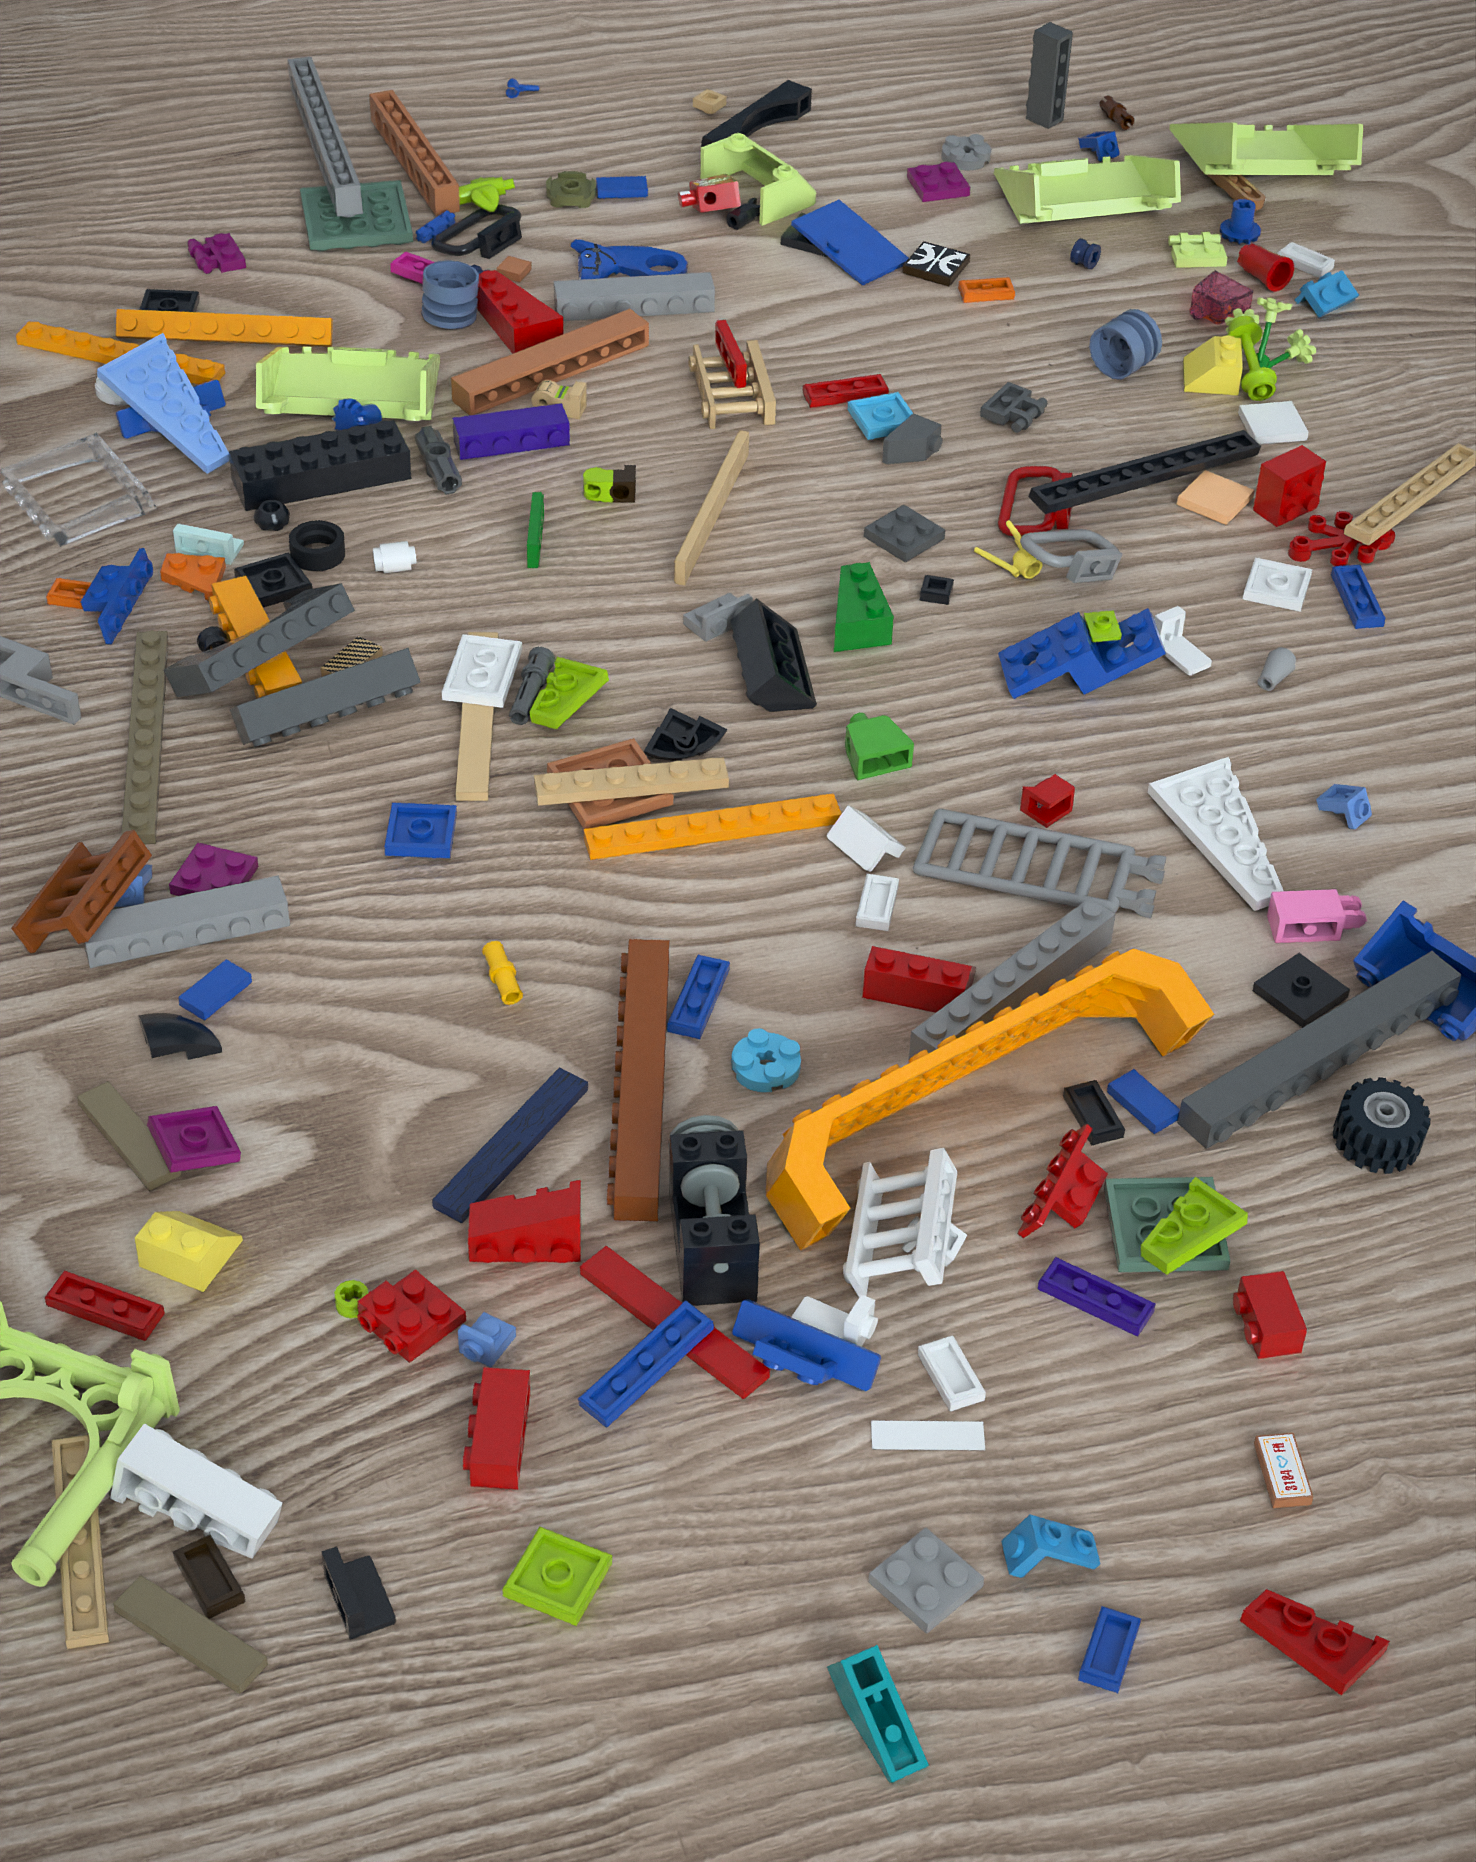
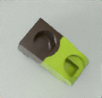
M624 465V470H605L594 467L587 469L583 473V494L586 499L602 502L635 503L636 465Z

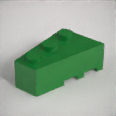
M870 562L841 566L834 652L892 645L894 615Z

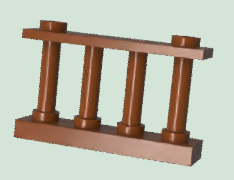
M134 830L124 832L110 852L92 856L82 842H78L11 929L30 953L37 951L50 932L68 929L78 944L88 942L152 854Z

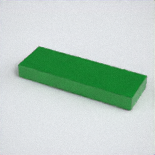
M532 492L527 538V568H538L540 563L544 524V494L542 492Z

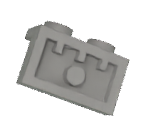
M728 593L684 614L683 624L705 642L731 630V619L753 602V597L746 594L736 598L733 594Z

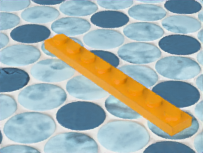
M117 309L116 337L153 339L163 333L167 340L332 347L333 319Z
M30 321L16 334L18 345L104 364L139 346L135 343L121 342L112 338H103L85 332L80 333L63 327H53ZM174 353L180 369L184 370L190 383L202 384L211 380L219 381L225 374L224 364Z
M833 793L584 829V841L590 860L829 826L834 825L842 813Z

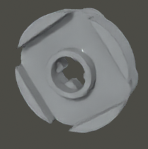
M973 134L970 137L950 135L945 138V143L942 146L943 162H954L960 170L981 169L984 167V162L989 163L991 159V147L984 142V137L979 134Z

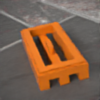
M1009 277L959 281L958 290L961 292L960 295L963 297L964 303L1015 299V290Z
M56 578L46 595L47 603L83 609L81 600L91 583Z

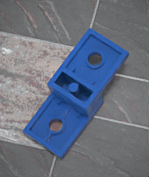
M1147 608L1119 622L1118 625L1122 634L1120 640L1092 642L1086 623L1081 614L1077 612L1000 651L998 655L1010 694L1015 699L1069 672L1085 695L1165 655L1166 651L1152 613ZM1133 642L1131 646L1126 647L1129 643Z

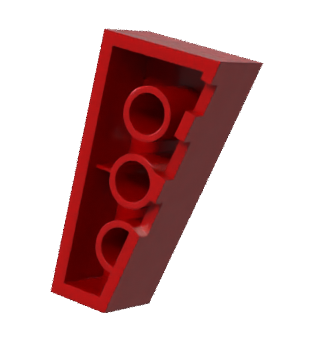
M487 270L479 274L478 294L476 296L478 299L477 310L512 354L564 334L562 315L496 270Z

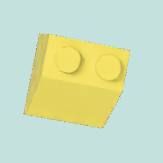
M1229 335L1223 337L1214 336L1183 358L1184 392L1238 395L1243 370L1241 338Z
M181 1211L154 1212L134 1238L139 1267L201 1292L205 1291L243 1241L240 1234Z

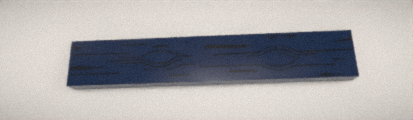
M559 1067L432 1199L433 1208L463 1223L469 1217L470 1204L484 1201L588 1091V1081Z

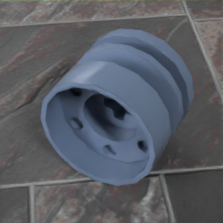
M451 260L437 261L429 264L423 272L422 290L424 293L421 315L424 320L433 326L445 329H459L471 325L477 317L478 299L476 296L478 294L479 274L476 269L469 264Z
M1129 309L1096 329L1090 337L1089 348L1095 365L1104 375L1112 379H1124L1139 370L1140 367L1157 358L1162 348V337L1156 322L1147 313L1139 309Z

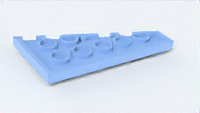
M163 333L97 369V377L206 474L229 462L227 448L217 430L213 429L206 410L202 409L199 397L184 370L180 369L173 350L169 349L167 339Z

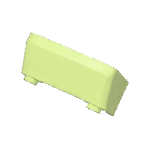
M735 133L728 138L701 147L700 179L722 174L731 175L743 170L765 185L760 188L759 224L762 226L811 207L816 203V190L796 169L747 138L744 134Z

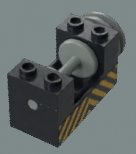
M702 1115L689 1118L678 1124L671 1131L668 1139L670 1156L669 1198L682 1303L686 1300L693 1306L742 1303L746 1299L757 1302L760 1241L756 1214L749 1215L746 1194L747 1152L744 1131L738 1130L730 1120L720 1116Z

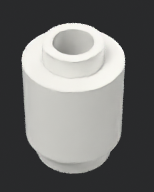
M408 541L380 544V547L373 548L376 572L383 571L385 574L412 570L411 564H417L415 547H409Z

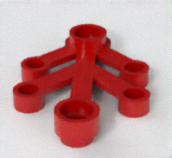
M1346 511L1337 512L1334 521L1336 527L1327 525L1326 519L1323 516L1312 515L1309 518L1308 530L1313 533L1330 536V538L1310 540L1306 536H1296L1290 542L1288 556L1292 560L1304 562L1311 558L1312 551L1341 547L1332 551L1330 563L1333 566H1346L1349 556L1357 545L1363 544L1345 535V530H1342L1353 521L1352 514ZM1390 529L1372 544L1361 545L1358 548L1357 559L1362 563H1372L1378 550L1388 549L1395 541V532Z

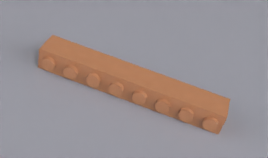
M628 309L451 378L452 401L469 416L475 415L535 391L540 382L544 380H551L556 383L649 346V323L633 310Z

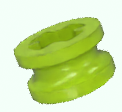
M356 1280L341 1283L334 1292L337 1312L346 1318H357L359 1314L357 1301L368 1294L366 1285Z

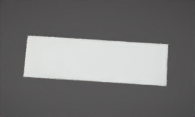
M871 1421L872 1449L985 1450L983 1422Z

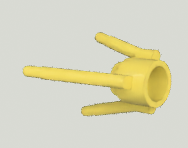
M1010 520L1006 521V525L1020 549L1013 556V565L978 547L974 548L975 553L1008 570L1014 577L1022 575L1025 579L1034 578L1043 566L1042 562L1022 548L1020 544L1021 535Z

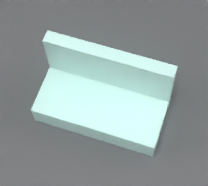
M177 524L173 530L176 553L224 557L225 563L231 565L244 545V540L233 538V535L182 524Z

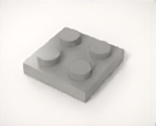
M924 1528L869 1573L868 1582L927 1634L983 1587L984 1577L929 1529Z

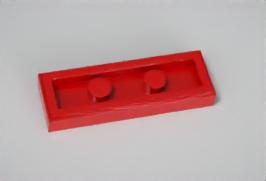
M726 319L717 320L715 323L716 347L735 387L744 388L746 387L747 363Z
M881 374L803 385V395L810 408L848 403L853 400L889 394V388Z
M65 1270L44 1297L48 1307L143 1341L147 1340L165 1314L164 1306Z

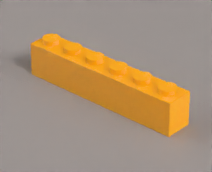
M247 576L211 584L213 596L209 597L210 609L213 615L218 614L219 626L226 631L229 641L239 638L270 621ZM286 650L245 673L248 684L254 685L256 699L302 684V680Z

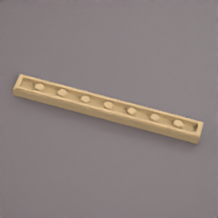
M740 430L737 433L674 560L675 584L686 585L749 455V432Z
M1459 443L1347 524L1344 534L1366 545L1372 544L1476 465V451Z
M468 632V635L499 639L498 632ZM470 703L462 704L456 782V800L488 801L494 719L493 706Z

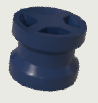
M1080 238L1072 248L1070 260L1074 264L1082 263L1085 268L1091 270L1099 261L1101 246L1095 243L1088 244L1087 240Z

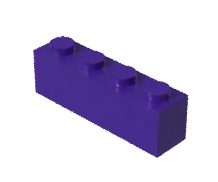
M561 403L454 417L453 439L460 460L568 446L570 445V425Z

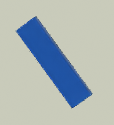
M685 1300L578 1398L579 1406L607 1428L714 1329L713 1321Z

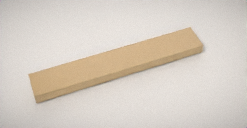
M89 1435L52 1440L56 1501L85 1462L89 1450ZM98 1505L60 1558L67 1649L109 1642Z

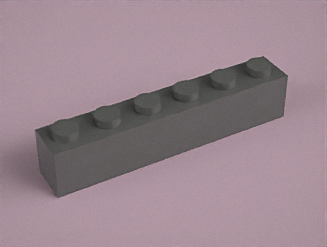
M405 648L237 705L230 709L242 744L245 745L252 742L254 747H258L271 742V735L281 732L283 737H287L300 732V725L310 722L311 727H316L329 722V715L338 713L340 718L358 712L356 708L358 705L367 703L368 708L386 702L384 696L394 693L396 698L411 694L413 693L412 687L421 683L409 648Z

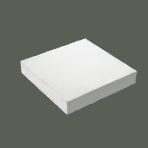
M1292 401L1239 405L1238 414L1249 435L1259 445L1305 441L1308 438L1309 432Z
M1255 558L1244 590L1243 600L1301 612L1311 579L1312 569Z

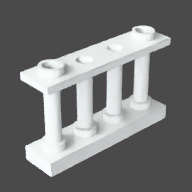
M944 1148L930 1150L929 1163L923 1171L880 1179L870 1162L863 1163L861 1179L857 1181L858 1198L847 1262L843 1265L844 1278L848 1284L852 1285L859 1298L861 1295H867L869 1277L915 1269L921 1273L928 1286L942 1284L957 1179V1170ZM925 1185L924 1193L921 1194L920 1198L881 1205L883 1193ZM921 1213L920 1221L917 1222L916 1226L876 1233L878 1220ZM917 1241L916 1249L913 1250L912 1254L872 1261L874 1248Z

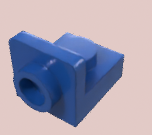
M1097 131L1078 138L1080 148H1090L1091 151H1096L1099 162H1103L1102 157L1111 156V158H1114L1120 154L1115 131Z

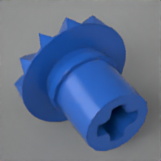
M1247 199L1234 201L1231 218L1223 221L1220 226L1222 238L1229 239L1230 243L1237 242L1238 244H1250V242L1258 240L1261 228L1254 222L1256 209L1254 202Z
M347 398L340 400L338 405L333 408L336 415L331 418L336 423L334 430L338 431L349 429L353 426L378 423L382 421V414L380 409L374 404L361 405L357 400Z

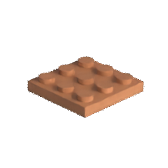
M632 738L547 763V773L651 764V762L635 739ZM656 794L567 804L582 827L587 829L608 825L673 805V794Z

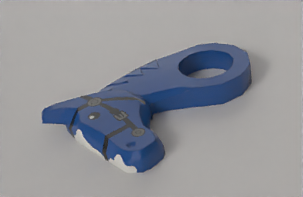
M577 239L571 243V247L579 252V280L608 278L612 273L616 275L622 273L630 277L687 274L688 262L683 255L674 251L647 246L604 247ZM654 266H668L673 268V270L666 272H658L651 270L649 268Z

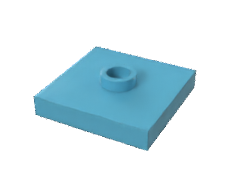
M899 392L849 401L847 407L848 412L867 440L888 436L913 414Z

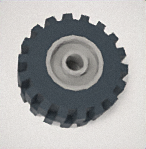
M1378 1077L1377 1081H1373L1372 1078L1364 1079L1362 1084L1356 1082L1351 1086V1090L1347 1089L1343 1096L1333 1130V1138L1337 1139L1335 1143L1337 1149L1344 1150L1343 1157L1348 1161L1355 1160V1166L1361 1169L1363 1165L1370 1167L1369 1172L1377 1173L1378 1169H1383L1384 1174H1391L1394 1167L1400 1172L1406 1169L1407 1164L1411 1166L1420 1154L1431 1121L1429 1118V1108L1423 1105L1425 1100L1420 1095H1414V1089L1409 1086L1406 1088L1401 1086L1399 1081L1393 1080V1082H1389L1386 1078Z

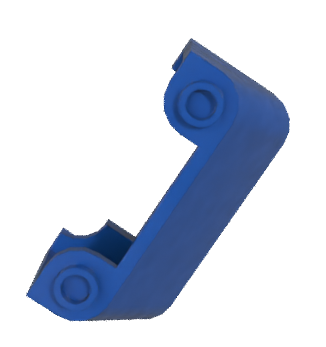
M1403 900L1354 958V966L1358 972L1356 977L1367 987H1372L1433 951L1461 974L1456 999L1450 1005H1443L1434 1010L1427 1020L1438 1026L1439 1031L1446 1038L1452 1041L1457 1039L1464 1041L1476 1032V958L1435 933L1431 923L1426 921L1424 924L1420 920L1415 919L1414 915L1417 913V908Z

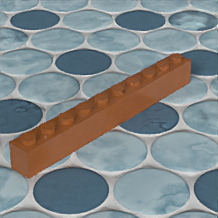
M629 939L628 953L621 954V973H627V977H620L619 995L620 997H625V1001H619L618 1022H624V1026H617V1047H623L622 1051H616L615 1072H621V1077H614L613 1092L614 1098H620L619 1103L612 1104V1124H618V1129H611L610 1151H617L616 1156H609V1178H615V1183H608L607 1205H614V1220L658 1222L670 940Z

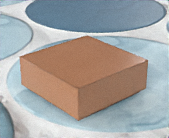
M507 256L497 267L499 273L509 280L521 282L532 270L531 261Z

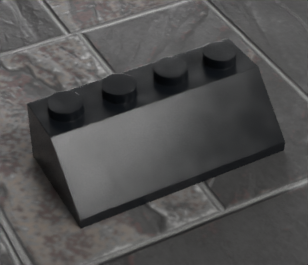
M756 598L731 619L732 636L738 649L737 657L741 662L743 670L741 674L746 683L747 697L754 705H761L769 712L813 709L817 703L797 628Z

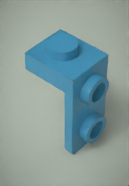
M1031 1514L1001 1540L1009 1575L1024 1577L1046 1556L1090 1569H1096L1100 1565L1096 1543L1090 1531Z

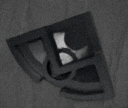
M670 708L660 727H657L644 753L647 756L667 761H680L695 755L700 756L716 746L726 734L727 729L702 716L695 720Z
M169 1013L139 1015V1021L151 1058L182 1051L186 1052L188 1060L222 1053V1047L217 1037L200 1022L182 1017V1015Z

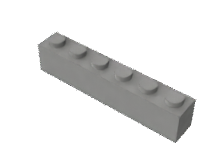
M711 272L554 281L555 311L563 316V321L604 319L628 309L633 310L639 316L715 312V287Z
M279 875L111 910L90 940L83 944L89 966L94 968L290 926L288 902Z

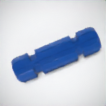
M445 211L417 229V241L427 243L454 225L456 222L454 219L455 214Z

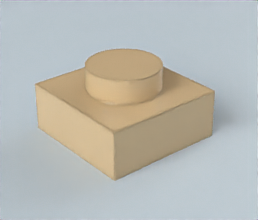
M706 89L693 98V107L702 110L704 113L714 114L726 106L727 96Z

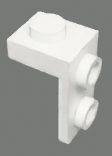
M1179 606L1155 615L1154 620L1166 651L1164 656L1187 675H1193L1211 667L1212 660L1182 636L1186 612Z
M864 1295L860 1296L849 1314L806 1296L792 1315V1318L861 1347L866 1339L871 1338L878 1322V1318L874 1317L875 1300Z

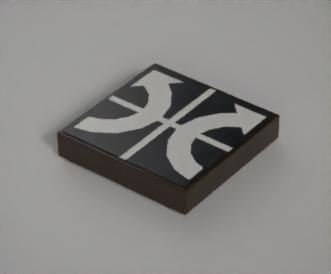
M923 241L904 263L902 273L941 285L951 286L969 264L970 254Z

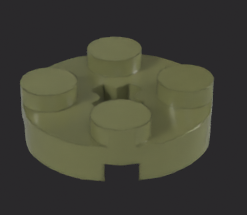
M582 172L558 173V178L552 180L551 176L547 179L546 195L553 207L577 206L579 208H587L591 205V200L596 196V181L593 178L592 181L586 179V174Z

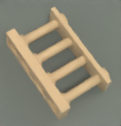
M757 340L747 341L746 352H742L747 363L746 381L748 384L751 383V385H747L744 388H736L735 386L711 388L710 384L733 381L728 371L707 373L705 368L726 367L721 356L702 358L699 344L693 345V356H689L688 360L689 370L695 374L702 399V418H707L710 429H715L716 415L756 412L757 415L761 414L764 425L775 424L776 400ZM752 396V399H756V401L715 404L714 399Z

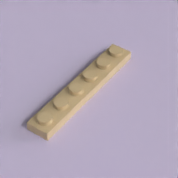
M724 757L539 774L534 775V787L537 803L540 806L729 788V776Z

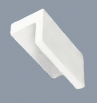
M849 805L827 834V838L869 872L874 869L885 852L899 858L906 848L865 813Z

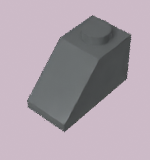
M913 413L884 439L882 463L896 464L926 461L941 448L943 442L941 437L942 425Z

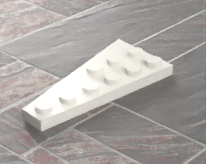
M1229 757L1149 783L1148 794L1254 911L1269 906L1272 892L1283 891L1274 866L1269 864L1265 844L1260 842L1258 837L1259 830L1246 798L1240 793L1237 776L1233 775L1231 771Z

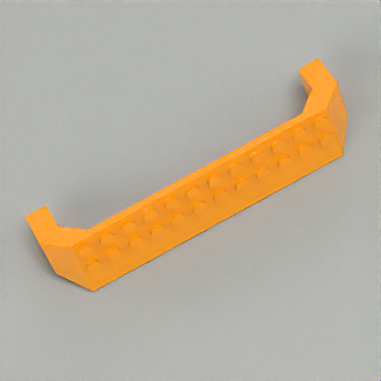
M1134 948L1123 954L1116 951L1107 956L1101 962L1102 965L1096 968L1093 965H1089L1080 970L1075 975V979L1069 982L1065 978L1050 986L1047 993L1040 996L1036 992L1028 996L1020 1003V1007L1014 1010L1010 1006L1004 1008L993 1017V1021L987 1024L983 1021L975 1023L965 1031L966 1034L957 1039L955 1035H952L937 1045L938 1049L930 1053L927 1050H922L909 1059V1064L901 1068L898 1064L889 1067L881 1073L880 1079L872 1083L869 1079L860 1082L851 1089L852 1093L842 1098L840 1094L834 1095L822 1104L823 1108L815 1112L807 1109L798 1114L792 1120L793 1126L783 1133L784 1139L767 1163L766 1197L801 1251L831 1235L851 1209L823 1166L826 1148L1078 1017H1136L1163 1057L1188 1044L1215 1014L1180 963Z

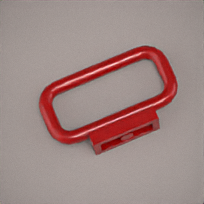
M1026 466L1013 470L1009 474L998 519L999 530L1005 535L1013 536L1006 525V521L1010 520L1016 488L1020 479L1047 477L1052 479L1051 482L1073 477V473H1061L1058 469L1049 466ZM1072 507L1045 514L1044 521L1041 524L1014 525L1021 537L1026 533L1051 531L1055 521L1057 529H1068Z

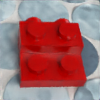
M416 1269L393 1286L386 1280L357 1301L359 1313L357 1318L360 1325L367 1332H374L381 1338L391 1353H398L409 1363L466 1322V1311Z

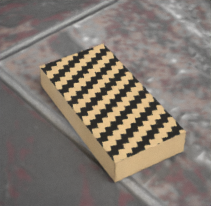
M358 636L321 667V676L323 677L383 656V648Z

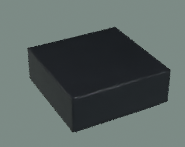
M925 575L919 601L949 605L954 579Z

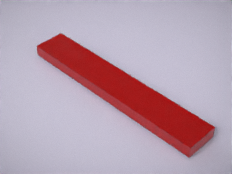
M608 1246L602 1248L580 1266V1275L652 1330L682 1304L681 1301ZM715 1327L686 1354L687 1357L743 1400L770 1378V1369Z

